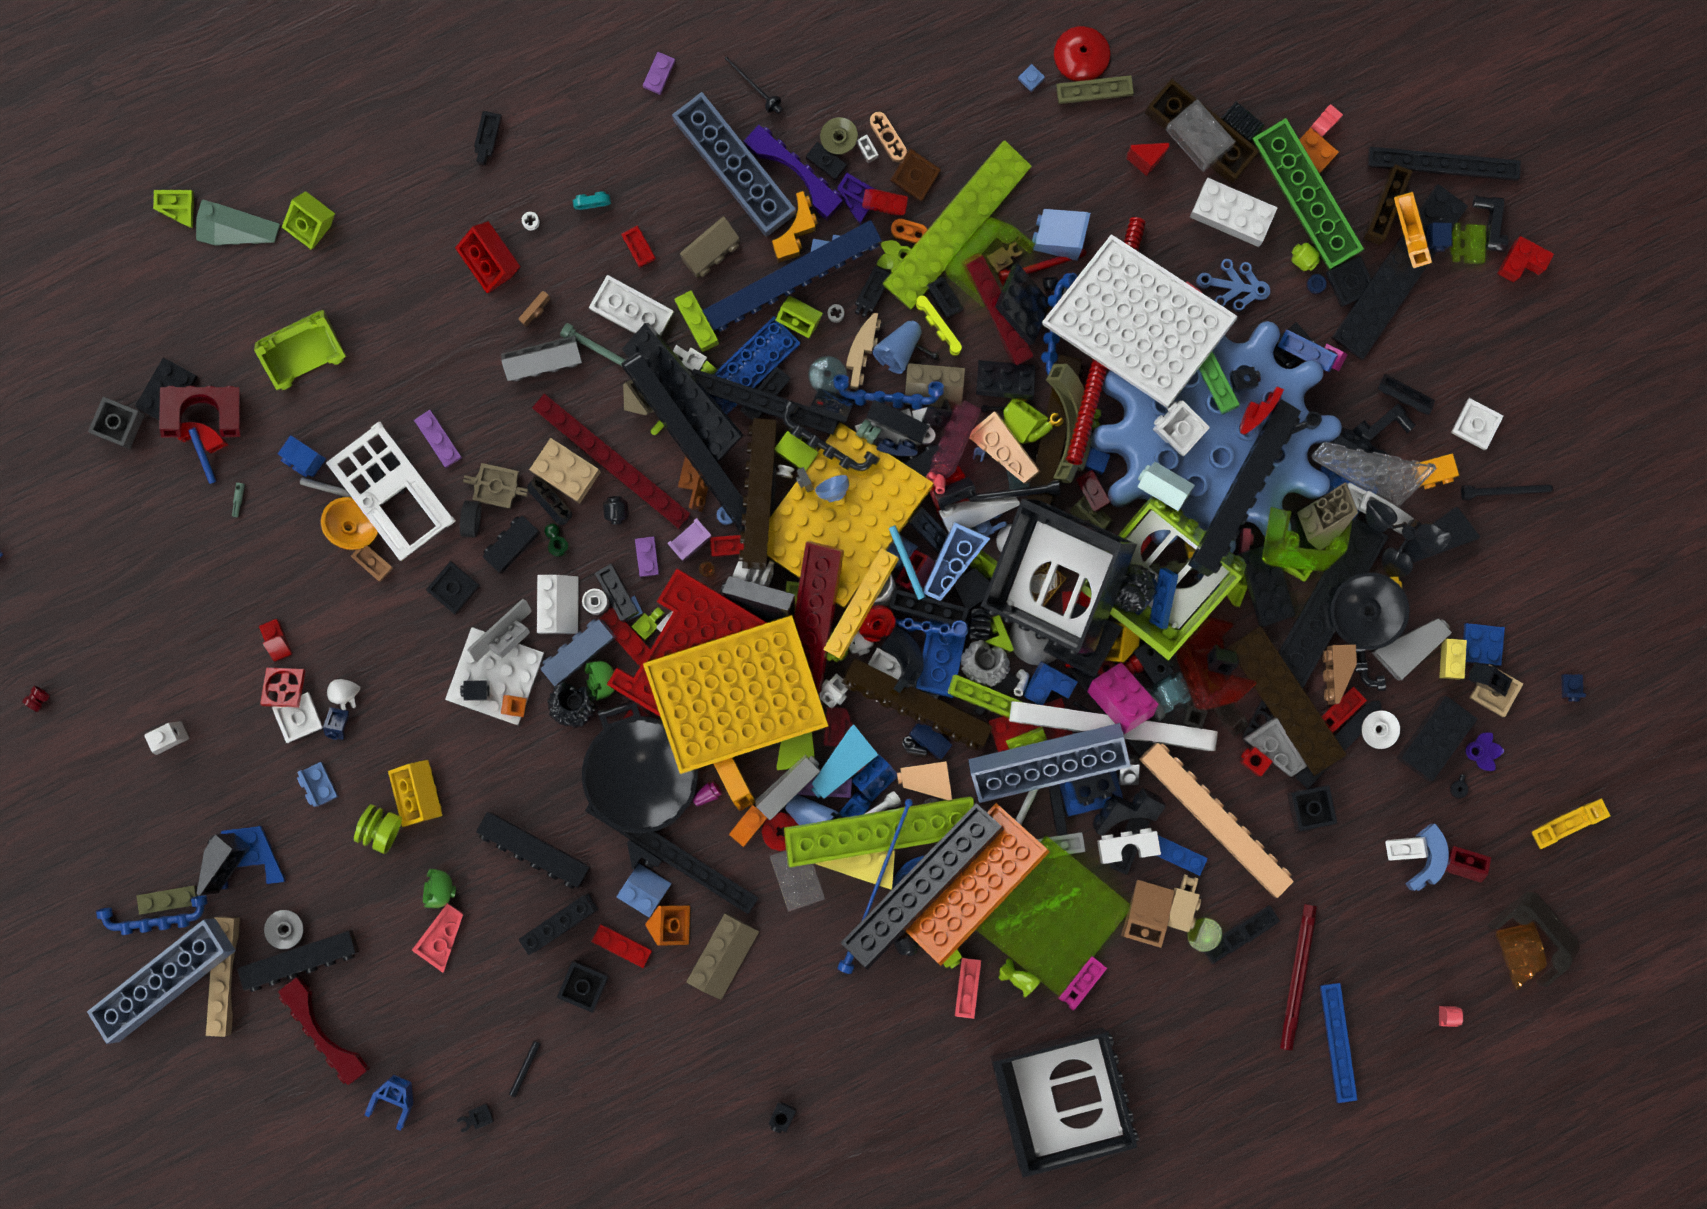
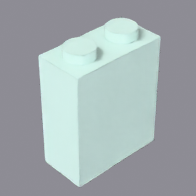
M1154 462L1151 466L1147 465L1138 478L1140 481L1138 488L1177 511L1183 506L1195 487L1191 482L1157 462Z

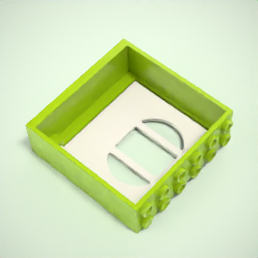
M1151 496L1118 536L1137 544L1130 564L1148 568V571L1156 575L1155 580L1157 582L1159 575L1149 566L1171 540L1178 535L1194 549H1197L1206 530H1202L1194 519L1187 518L1181 509L1177 511ZM1149 509H1151V511L1140 522V524L1135 528V530H1133L1137 523L1143 518V516L1149 511ZM1170 530L1171 532L1144 562L1141 557V546L1144 539L1152 532ZM1229 551L1226 557H1222L1220 561L1222 566L1216 574L1213 573L1209 577L1204 575L1194 586L1176 588L1168 628L1161 629L1149 622L1153 600L1139 616L1135 612H1124L1122 608H1118L1115 604L1110 614L1169 660L1243 577L1246 568L1245 561L1239 555L1235 556ZM1188 563L1178 573L1177 584L1192 568ZM1230 572V574H1229V575L1224 579V581L1217 587V589L1209 596V598L1202 604V606L1194 613V615H1193V616L1186 622V624L1179 630V628L1185 623V621L1193 614V612L1200 606V604L1208 597V595L1215 589V587H1216V586L1223 580V578ZM1086 578L1081 591L1091 598V587Z

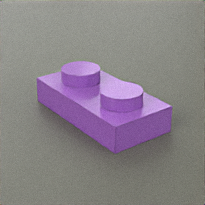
M657 52L643 83V88L661 95L674 66L675 59Z
M655 537L635 539L640 577L659 575Z

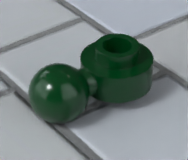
M548 524L544 530L545 535L551 539L548 544V551L553 556H563L568 549V543L563 537L558 536L560 529L556 524Z

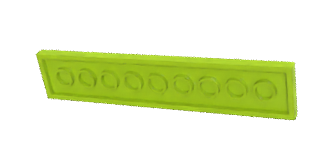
M1002 141L882 284L908 309H912L916 304L917 298L923 296L928 290L927 285L941 275L1032 166L1006 141Z
M969 796L910 806L893 850L939 842L974 806L973 797ZM905 807L785 827L784 834L788 866L795 867L888 851Z

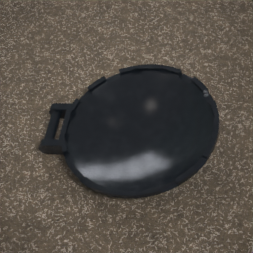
M629 700V703L615 708L597 711L603 730L591 742L582 765V786L591 808L607 824L627 832H653L672 824L684 813L693 800L698 780V768L680 774L662 720L641 717L635 701ZM629 710L632 711L633 716L610 724L607 722L609 717Z

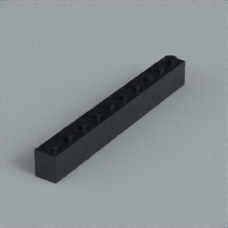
M1282 399L1277 402L1188 565L1207 577L1213 573L1216 574L1220 570L1222 557L1227 556L1231 549L1229 544L1239 535L1240 531L1238 528L1240 524L1243 525L1249 516L1247 514L1248 509L1255 505L1257 498H1255L1256 494L1263 490L1266 484L1264 482L1266 476L1269 477L1275 468L1273 466L1274 461L1278 460L1283 453V450H1281L1283 444L1286 445L1292 436L1290 431L1292 428L1295 429L1300 422L1298 417L1301 411Z

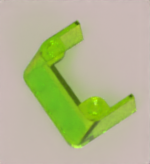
M994 217L986 218L945 266L946 276L982 307H985V304L969 280L961 262L976 253L982 254L996 237L1003 243L1015 241L1030 254L1035 247V244L1013 225Z
M1276 507L1270 508L1262 555L1263 561L1267 565L1326 571L1347 551L1352 521L1340 536L1334 537L1331 540L1330 545L1326 546V551L1298 548V534L1294 531H1288L1291 511Z

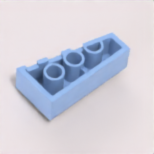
M954 522L924 586V594L941 601L990 538Z

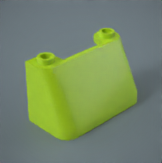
M324 310L315 312L258 340L254 347L255 353L276 390H285L292 386L294 378L327 362L337 365L343 362L346 357Z

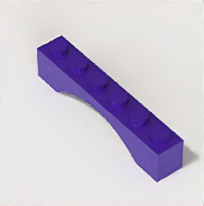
M758 125L744 140L746 148L758 159L779 162L796 172L809 190L813 209L828 221L843 205L841 194L836 190L832 191L828 188V183L822 177L817 178L813 174L814 170L806 164L804 166L797 154L786 150L787 146L780 139L775 140L768 128H762Z

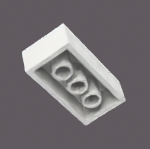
M1207 178L1190 218L1259 247L1265 238L1277 207Z

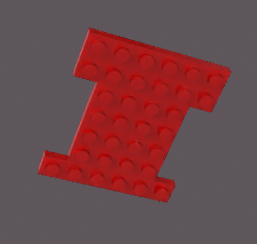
M677 568L657 600L659 604L673 611L643 663L768 622ZM643 663L634 677L617 667L606 685L660 716Z

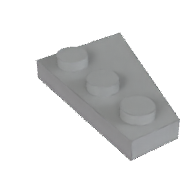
M1273 718L1243 738L1271 759L1272 763L1290 777L1307 767L1277 718Z

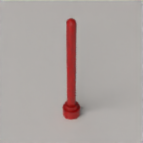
M1085 249L1081 250L1079 258L1086 255ZM1059 256L1022 269L1027 274H1031L1071 261L1072 259ZM1010 270L998 272L1002 286H1004Z

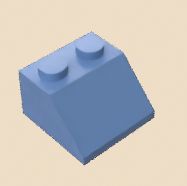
M639 863L625 882L617 898L650 918L672 883Z

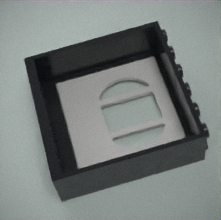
M1022 498L981 607L986 608V612L991 615L1002 616V620L1013 624L1015 622L1019 624V628L1022 630L1035 632V636L1052 640L1051 643L1055 646L1067 647V651L1072 654L1079 655L1081 653L1086 655L1087 653L1095 652L1137 544L1041 500ZM1051 562L1036 602L1031 591L1033 575L1041 565ZM1058 565L1079 573L1078 581L1064 616L1043 607ZM1087 578L1091 587V602L1081 616L1071 619L1079 594Z
M1103 1027L990 1056L1019 1170L1023 1178L1137 1148L1136 1142L1139 1141V1137L1134 1126L1131 1125L1134 1122L1132 1111L1126 1105V1103H1129L1127 1092L1121 1086V1084H1124L1122 1073L1116 1067L1119 1064L1117 1054L1111 1048L1114 1045L1113 1037ZM1078 1059L1092 1066V1069L1052 1080L1049 1079L1054 1068L1066 1060ZM1093 1075L1096 1076L1102 1099L1100 1102L1057 1112L1051 1091L1052 1086ZM1103 1108L1098 1120L1085 1128H1072L1060 1121L1061 1118ZM1123 1134H1124V1136H1121V1137H1117V1138L1105 1140V1139H1108V1138H1112V1137H1116V1136H1120V1135H1123ZM1105 1140V1141H1102V1142H1098V1143L1086 1145V1144H1089V1143H1093V1142ZM1086 1145V1146H1083V1147H1079V1148L1067 1150V1149H1070V1148H1074V1147ZM1067 1150V1151H1064V1152H1060V1153L1048 1155V1154H1051V1153H1055V1152Z

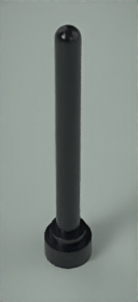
M1054 480L1045 486L979 493L977 498L970 496L968 500L970 502L1043 493L1058 496L1061 495L1059 480Z
M1462 485L1461 498L1462 500H1472L1476 496L1544 493L1551 492L1553 486L1531 485L1475 488L1471 485Z

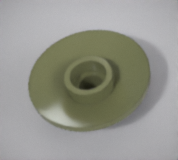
M837 117L826 122L821 130L820 139L823 147L828 152L840 155L853 149L858 139V132L853 122L843 117ZM843 136V139L838 141L837 137Z

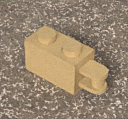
M1184 874L1180 889L1174 888L1167 926L1186 932L1194 928L1196 918L1193 916L1195 910H1199L1201 904L1199 894H1195L1198 878H1189L1188 875ZM1186 885L1192 886L1190 892L1184 890Z

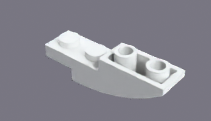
M1352 483L1347 484L1357 510L1366 514L1367 502L1371 499L1390 506L1396 512L1398 520L1393 525L1402 524L1403 522L1408 523L1414 519L1378 495L1365 491ZM1403 527L1392 530L1402 534Z

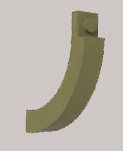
M1053 364L1046 381L1057 392L1063 404L1067 422L1066 446L1053 479L1059 480V483H1071L1076 471H1083L1087 462L1092 429L1089 431V440L1086 442V452L1083 453V463L1081 465H1073L1067 462L1066 456H1068L1067 452L1069 451V445H1071L1070 441L1072 434H1074L1075 423H1077L1076 418L1078 417L1080 403L1084 395V387L1068 364Z

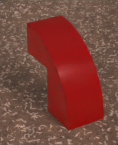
M196 422L181 423V437H178V439L184 443L191 439L188 430L196 427L200 440L207 452L212 454L228 445L218 432L204 424Z

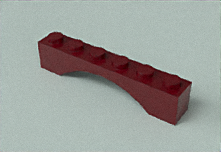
M976 253L962 261L961 264L969 280L981 297L995 324L1010 361L1015 365H1019L1033 357L1028 344L995 308L1001 291L983 255Z
M301 976L296 977L278 991L280 1001L285 1006H289L292 1010L290 1012L292 1017L296 1021L301 1022L304 1026L302 1027L304 1033L308 1037L311 1036L315 1041L314 1046L320 1053L323 1052L325 1054L327 1064L337 1070V1076L343 1084L350 1085L370 1070V1067L359 1053L348 1051L338 1046L322 1031L313 1011L312 990Z

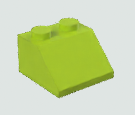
M305 191L292 199L282 228L312 250L330 228L335 213Z

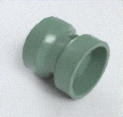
M865 419L856 435L860 438H865L872 445L882 429L871 425V422Z

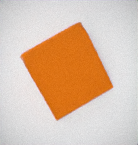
M504 695L501 714L524 717L527 698Z

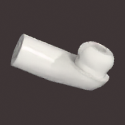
M1020 669L1016 674V678L1020 679L1014 689L1016 696L1023 695L1030 677L1029 673L1023 669Z

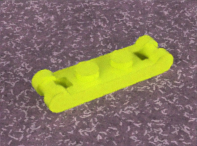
M919 296L916 301L917 309L925 312L927 322L930 326L934 325L938 330L936 332L941 341L945 340L950 346V354L953 356L959 355L962 348L960 342L925 296Z

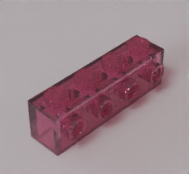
M965 400L960 405L957 404L952 411L953 416L945 427L946 433L939 441L938 446L940 447L932 458L931 462L933 463L929 471L934 472L936 475L941 474L945 479L955 472L981 411L980 408Z

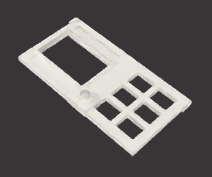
M377 422L369 431L326 462L400 561L455 522V519L451 517L384 429L381 422ZM379 434L388 447L377 455L368 442ZM362 446H365L373 458L362 466L353 453ZM392 451L401 464L390 472L381 459ZM347 457L358 468L348 477L338 466ZM375 463L386 474L376 483L366 472ZM361 474L371 485L362 494L351 483ZM405 487L408 488L436 525V527L412 545L408 544L380 507Z

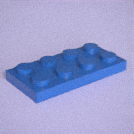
M930 621L934 625H942L940 623ZM935 632L931 635H926L922 654L924 668L922 674L917 679L916 689L950 698L954 697L947 692L953 675H958L965 636L957 637L952 635L949 638H945L941 633Z

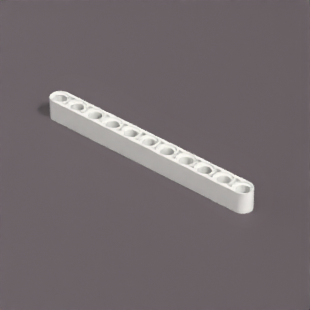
M1011 702L1009 721L1014 723L1084 732L1115 724L1108 715L1023 702ZM1145 721L1128 733H1123L1124 739L1144 742L1153 741V743H1163L1165 745L1216 751L1218 732Z

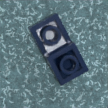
M879 438L876 444L877 450L892 455L914 456L918 453L916 444L909 439H905V441L900 439L898 444L895 445V442L891 439Z
M917 723L909 735L921 747H926L937 759L941 760L952 744L941 734L934 732L931 729L932 727Z

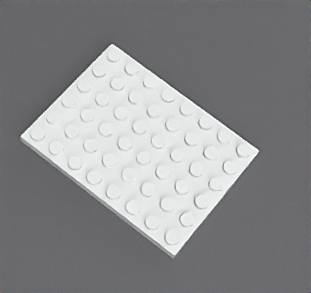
M1111 234L1046 316L1042 324L1166 408H1169L1237 320V316Z

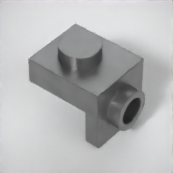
M1128 754L1131 767L1119 770V785H1139L1140 764L1138 756Z

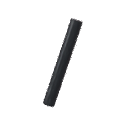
M533 1041L509 1092L510 1096H517L541 1043Z

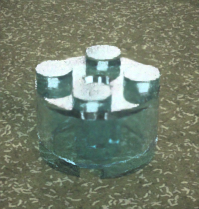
M1181 672L1176 673L1177 677L1172 678L1170 675L1153 684V690L1147 689V692L1160 702L1164 713L1175 709L1174 705L1180 702L1184 704L1192 699L1190 696L1192 692Z

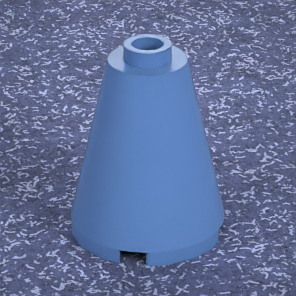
M907 321L874 347L872 352L876 360L882 366L884 364L890 366L888 370L901 374L906 369L921 336V326L915 321Z
M798 794L786 804L785 808L798 825L833 820L835 817L838 819L840 814L836 810Z

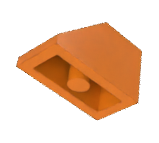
M752 805L729 835L744 847L767 817L756 806Z

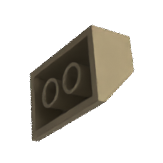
M723 216L680 253L682 262L696 278L704 277L710 272L711 266L721 263L725 259L724 255L729 251L732 253L739 247L740 239Z
M908 363L905 396L921 394L923 397H930L928 385L931 382L937 381L944 385L943 395L939 396L935 403L923 405V407L941 408L944 400H948L951 409L961 410L965 368Z

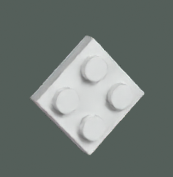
M1469 398L1451 433L1486 450L1503 415Z
M309 692L301 695L299 708L272 707L286 743L323 729L322 722Z

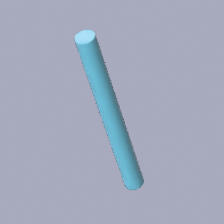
M896 525L888 529L918 600L925 597Z

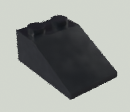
M235 833L216 834L208 840V845L203 854L197 895L203 896L219 893L251 848Z

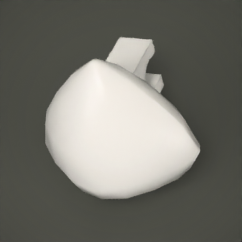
M344 679L333 680L327 689L328 699L335 704H340L342 710H346L345 704L348 701L351 702V707L355 708L354 697L359 692L360 686Z

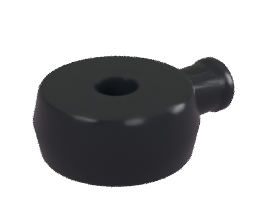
M1460 774L1459 780L1454 781L1450 786V793L1455 798L1461 799L1468 794V786L1464 782L1465 775Z

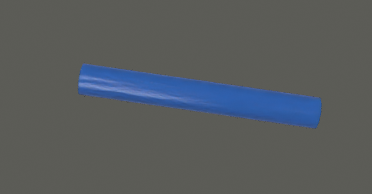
M196 427L191 428L188 431L209 484L214 483L216 478Z

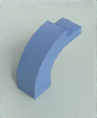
M1429 824L1415 835L1416 837H1425L1428 857L1424 868L1405 883L1410 890H1421L1427 885L1426 881L1429 884L1435 885L1447 868L1449 859L1448 845L1436 824Z

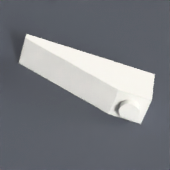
M1016 497L977 502L964 501L945 506L946 510H939L938 512L949 533L954 522L970 529L1019 506L1020 503Z

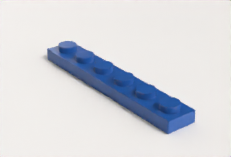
M1340 983L1320 985L1337 1103L1357 1101Z

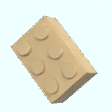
M550 438L529 469L533 474L542 478L579 504L601 473L598 468Z

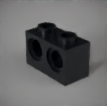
M1110 772L1070 782L1077 803H1083L1084 806L1095 803L1094 799L1100 796L1102 800L1113 796L1112 792L1116 791ZM1101 779L1106 780L1108 783V787L1105 790H1100L1098 787V782ZM1082 786H1087L1090 790L1087 797L1080 795V788Z

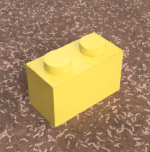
M1445 639L1441 643L1439 678L1456 680L1465 678L1467 640Z

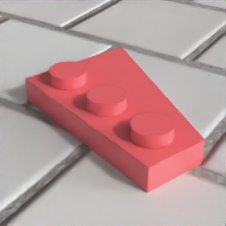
M447 903L413 947L412 951L443 973L463 913Z

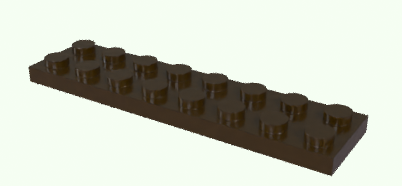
M1261 626L1227 647L1229 651L1237 653L1239 666L1274 718L1279 720L1286 735L1313 776L1347 755Z

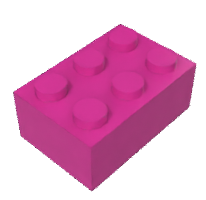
M1122 663L1092 680L1088 690L1089 695L1115 724H1121L1124 734L1153 717L1159 705Z

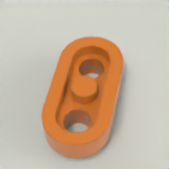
M897 219L891 225V233L895 238L914 244L920 239L915 234L920 232L923 236L927 231L924 225L905 219ZM902 227L904 231L900 233L897 231V228Z

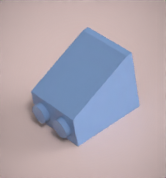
M1044 209L1042 215L1038 214L1036 226H1039L1038 233L1034 232L1031 242L1035 244L1034 250L1078 261L1091 213Z

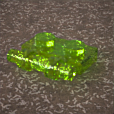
M1455 223L1452 231V262H1460V255H1463L1464 263H1485L1486 225L1467 224L1465 231H1461V224ZM1461 239H1465V248L1460 247Z

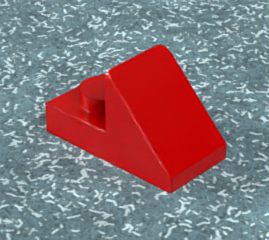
M278 619L259 626L265 641L263 645L274 662L292 655Z

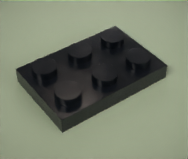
M163 357L134 407L160 421V387L193 386L198 376Z
M978 360L976 395L1033 400L1035 365H1015L1013 363Z

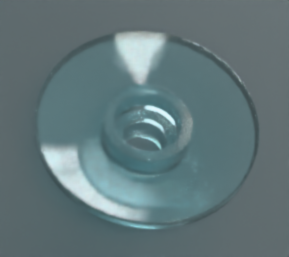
M831 356L817 359L809 369V381L816 391L821 388L835 393L839 390L834 387V377L837 375L847 376L843 363ZM830 371L831 376L825 377L824 372Z

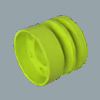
M370 804L357 823L354 841L360 843L363 840V845L367 846L373 839V850L386 854L398 834L402 817L389 812L383 819V809L379 808L376 811V806Z

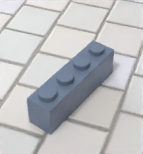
M603 619L592 620L587 624L588 629L583 633L580 631L572 637L573 641L569 645L565 643L557 650L559 653L556 656H550L543 661L544 666L540 669L554 686L563 683L616 638V635Z

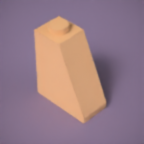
M946 761L900 768V772L897 773L898 784H902L903 788L945 800H952Z

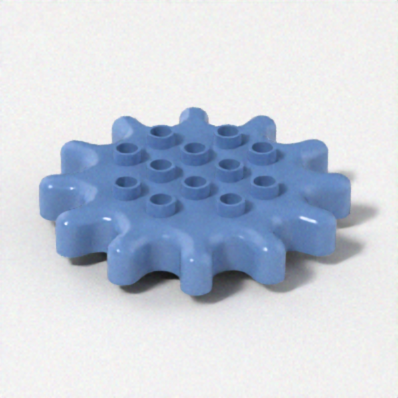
M1267 321L1259 324L1245 343H1234L1224 335L1212 352L1230 387L1232 388L1229 377L1231 371L1254 367L1255 371H1259L1261 382H1258L1259 386L1254 389L1234 393L1240 407L1221 415L1198 369L1174 401H1184L1210 428L1185 456H1181L1153 430L1156 426L1154 421L1161 415L1164 417L1168 412L1167 408L1111 370L1108 371L1103 381L1102 389L1104 393L1122 404L1124 417L1119 423L1100 425L1095 428L1091 434V447L1104 453H1118L1126 461V475L1109 488L1108 498L1111 504L1122 508L1138 499L1149 500L1152 495L1138 488L1140 483L1138 478L1147 465L1151 466L1154 462H1157L1195 485L1180 509L1187 518L1194 519L1200 528L1204 531L1207 530L1268 418L1267 416L1250 432L1241 434L1240 423L1248 404L1251 401L1260 404L1262 401L1266 403L1270 392L1276 387H1280L1284 391L1279 401L1282 399L1301 411L1298 417L1300 418L1299 423L1303 422L1308 413H1310L1304 403L1305 393L1322 379V366L1314 360H1308L1293 369H1285L1278 365L1274 359L1273 351L1279 340L1280 330L1273 322ZM1244 375V380L1250 381L1249 376ZM1321 415L1322 421L1316 429L1306 428L1294 433L1286 445L1283 444L1281 448L1283 453L1278 460L1274 461L1273 466L1275 468L1269 477L1266 476L1264 480L1266 484L1263 490L1256 494L1255 498H1257V501L1252 508L1248 509L1247 514L1249 516L1245 521L1255 524L1267 540L1278 542L1290 534L1291 523L1282 508V501L1287 493L1295 492L1309 499H1318L1328 492L1330 488L1328 476L1310 465L1307 453L1311 445L1329 443L1340 435L1342 425L1335 416ZM1158 530L1152 532L1151 539L1159 546L1171 531ZM1176 535L1168 545L1173 543L1178 537V535ZM1236 539L1229 544L1231 553L1235 550Z

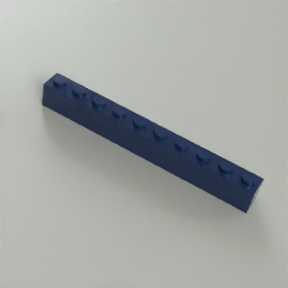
M870 220L702 311L712 330L717 329L720 332L729 327V322L734 320L737 323L745 319L744 314L750 311L754 314L762 310L761 305L767 302L769 305L779 300L778 296L783 293L785 296H788L795 292V287L801 284L804 287L812 283L811 278L817 275L821 278L829 274L828 269L834 266L836 269L846 264L845 260L851 257L853 260L863 255L862 251L867 248L872 251L880 246L879 242L882 240Z

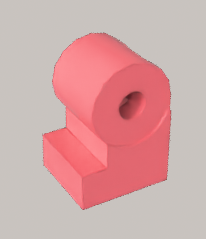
M1330 104L1311 128L1323 137L1340 120L1343 114Z
M1439 1006V1026L1458 1027V1025H1462L1463 1012L1461 1008L1456 1006Z

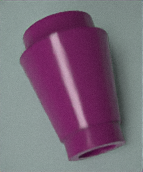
M708 782L694 795L693 802L698 807L719 799L722 792L716 782Z

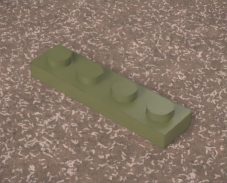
M1131 75L1056 84L1058 104L1127 97L1134 94Z

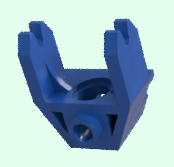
M393 1075L373 1093L365 1116L370 1117L378 1099H383L403 1108L396 1127L397 1130L401 1131L413 1106L412 1082Z

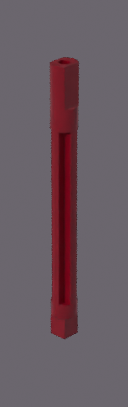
M1304 904L1280 1045V1049L1293 1051L1316 919L1317 906Z

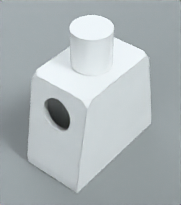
M182 722L167 723L144 735L152 753L155 755L190 739Z

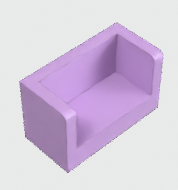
M696 518L692 525L667 544L685 562L709 541L712 536Z

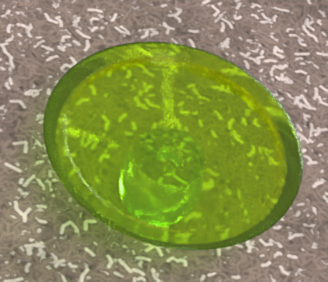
M1201 918L1195 921L1194 928L1190 929L1187 933V938L1194 949L1210 951L1220 943L1222 930L1216 921L1209 918Z

